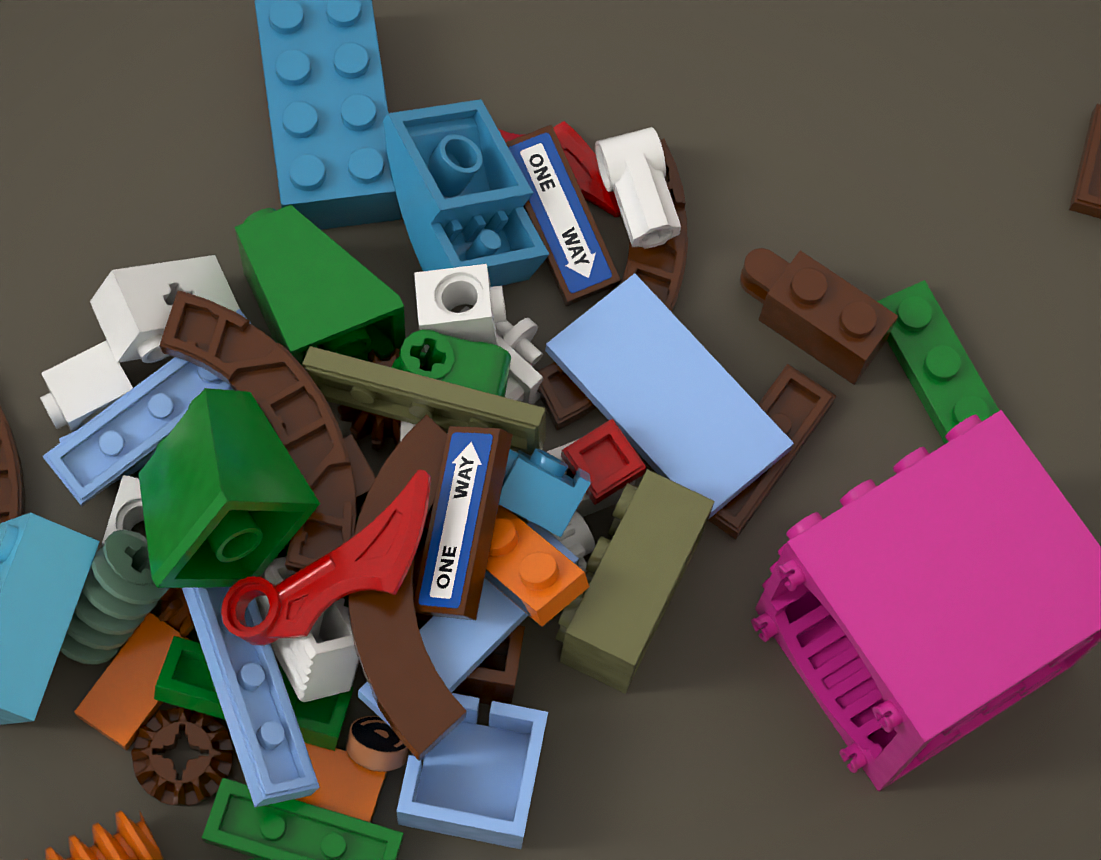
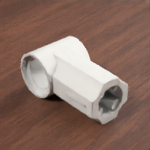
M650 127L596 141V159L603 184L608 192L614 191L632 247L639 246L644 249L665 244L669 239L679 235L681 225L665 181V157L655 129Z

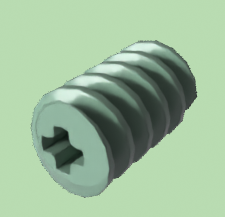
M126 529L117 530L107 537L104 546L95 553L60 649L68 658L83 664L96 665L109 661L130 638L133 631L143 622L145 616L156 606L157 601L169 590V588H157L151 578L146 537Z

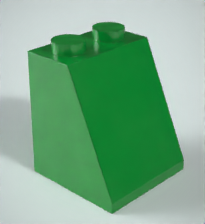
M292 205L278 210L265 208L256 211L248 216L243 224L235 226L244 275L272 338L277 344L283 345L301 365L309 346L368 361V352L372 349L380 354L381 360L389 357L396 348L401 349L406 337L404 305L400 296Z
M204 388L191 401L186 413L169 435L157 445L155 453L138 473L151 578L157 588L232 587L237 581L246 577H260L320 505L319 500L251 392Z

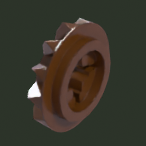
M178 707L169 710H159L155 717L139 728L138 737L131 751L135 776L142 788L150 796L168 805L188 806L200 803L218 791L222 778L227 779L233 762V748L226 728L214 716ZM181 731H185L191 749L200 751L201 754H209V756H199L198 759L188 760L186 770H183L182 780H178L179 774L173 760L164 758L163 755H156V753H165L166 750L176 749L178 739H181Z

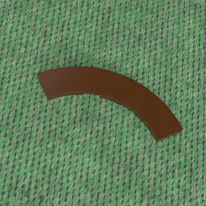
M663 138L660 142L666 163L665 181L681 225L680 234L669 239L663 245L648 249L639 246L632 247L629 239L627 265L621 284L635 273L673 313L685 272L688 250L687 217L684 189L678 169ZM556 362L537 371L543 376V381L537 391L541 394L540 398L557 431L583 418L597 408Z
M177 290L159 345L162 352L186 360L209 371L236 391L251 392L320 502L317 509L290 540L285 566L287 570L298 572L344 544L355 534L358 521L356 488L349 454L339 425L324 395L311 376L283 345L277 344L240 314L208 299Z
M427 414L404 436L383 464L367 494L358 517L354 536L392 503L418 470H425L431 476L429 504L424 526L426 525L433 508L447 439V433ZM413 559L396 595L371 590L349 594L348 598L349 619L354 647L364 675L372 690V695L395 734L417 760L420 761L466 718L467 710L449 691L436 672L425 649L413 603Z

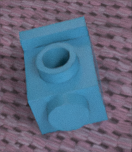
M535 448L532 456L521 450L515 452L510 449L499 505L561 537L591 484L590 474L578 468L575 476L571 478L564 474L568 465L543 450Z

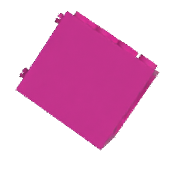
M1002 410L984 421H981L977 414L968 417L945 435L948 443L929 454L925 447L916 449L893 467L896 473L893 477L878 486L875 485L872 479L866 480L846 493L840 499L843 507L823 519L819 512H815L796 523L786 533L789 541L777 552L780 557L769 569L772 573L770 578L762 584L764 591L755 607L759 616L751 620L754 630L757 632L761 629L762 633L758 636L764 642H767L771 637L775 638L848 746L839 751L843 762L850 758L853 759L847 765V768L852 773H856L858 769L863 768L878 792L1076 665L1101 641V546Z

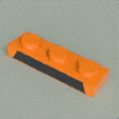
M501 505L498 506L485 579L542 627L590 587L586 574L514 513ZM431 514L425 525L427 529L429 528Z

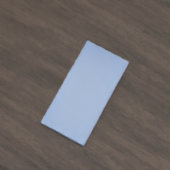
M635 273L546 343V353L608 420L613 419L631 446L657 474L715 501L709 519L792 450L794 443Z

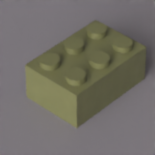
M648 469L638 487L627 483L612 515L615 518L608 534L612 535L613 538L609 540L601 536L587 563L585 570L588 571L586 577L590 587L586 590L585 594L579 595L564 608L558 624L561 626L555 639L563 643L561 663L626 694L703 536L715 502L714 500Z

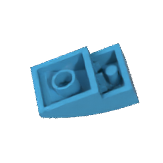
M482 99L388 113L383 120L392 180L400 211L422 270L431 271L487 264L491 287L529 280L549 256V252L523 207L532 196L533 191Z

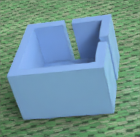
M452 693L467 710L466 718L422 758L424 760L423 767L421 760L418 761L413 754L408 756L397 807L398 825L521 849L548 712L492 701L489 713V726L477 724L480 698Z

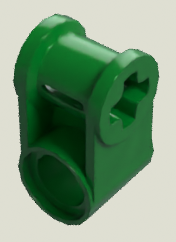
M419 330L411 333L404 340L399 357L394 361L391 368L505 397L511 355L507 350L491 343L472 342L440 334L433 330ZM425 345H429L426 353L421 352Z

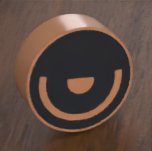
M379 716L361 717L351 724L346 751L349 757L358 765L369 770L385 772L398 769L406 763L409 749L398 738L393 729Z

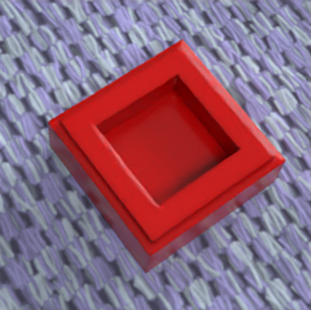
M613 419L562 449L561 458L568 465L574 476L578 468L590 474L591 484L586 494L594 505L622 489L627 483H631L644 475L647 468Z

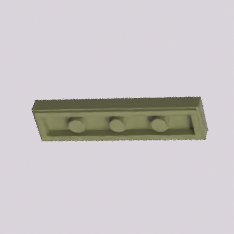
M309 346L302 363L304 369L311 376L328 402L415 425L427 414L446 433H448L449 426L501 428L512 434L511 450L516 452L521 450L532 456L535 448L543 449L546 440V411L544 407Z

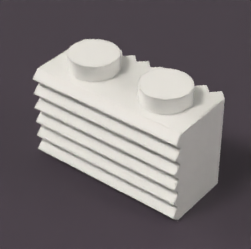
M286 557L274 559L260 577L276 585L296 572L287 570L285 566ZM261 595L255 599L262 620H265L270 605L267 596ZM343 598L334 602L321 614L307 637L279 638L271 643L279 663L297 697L302 702L350 691L353 685L359 657H357L354 647L349 608L344 606L345 599Z

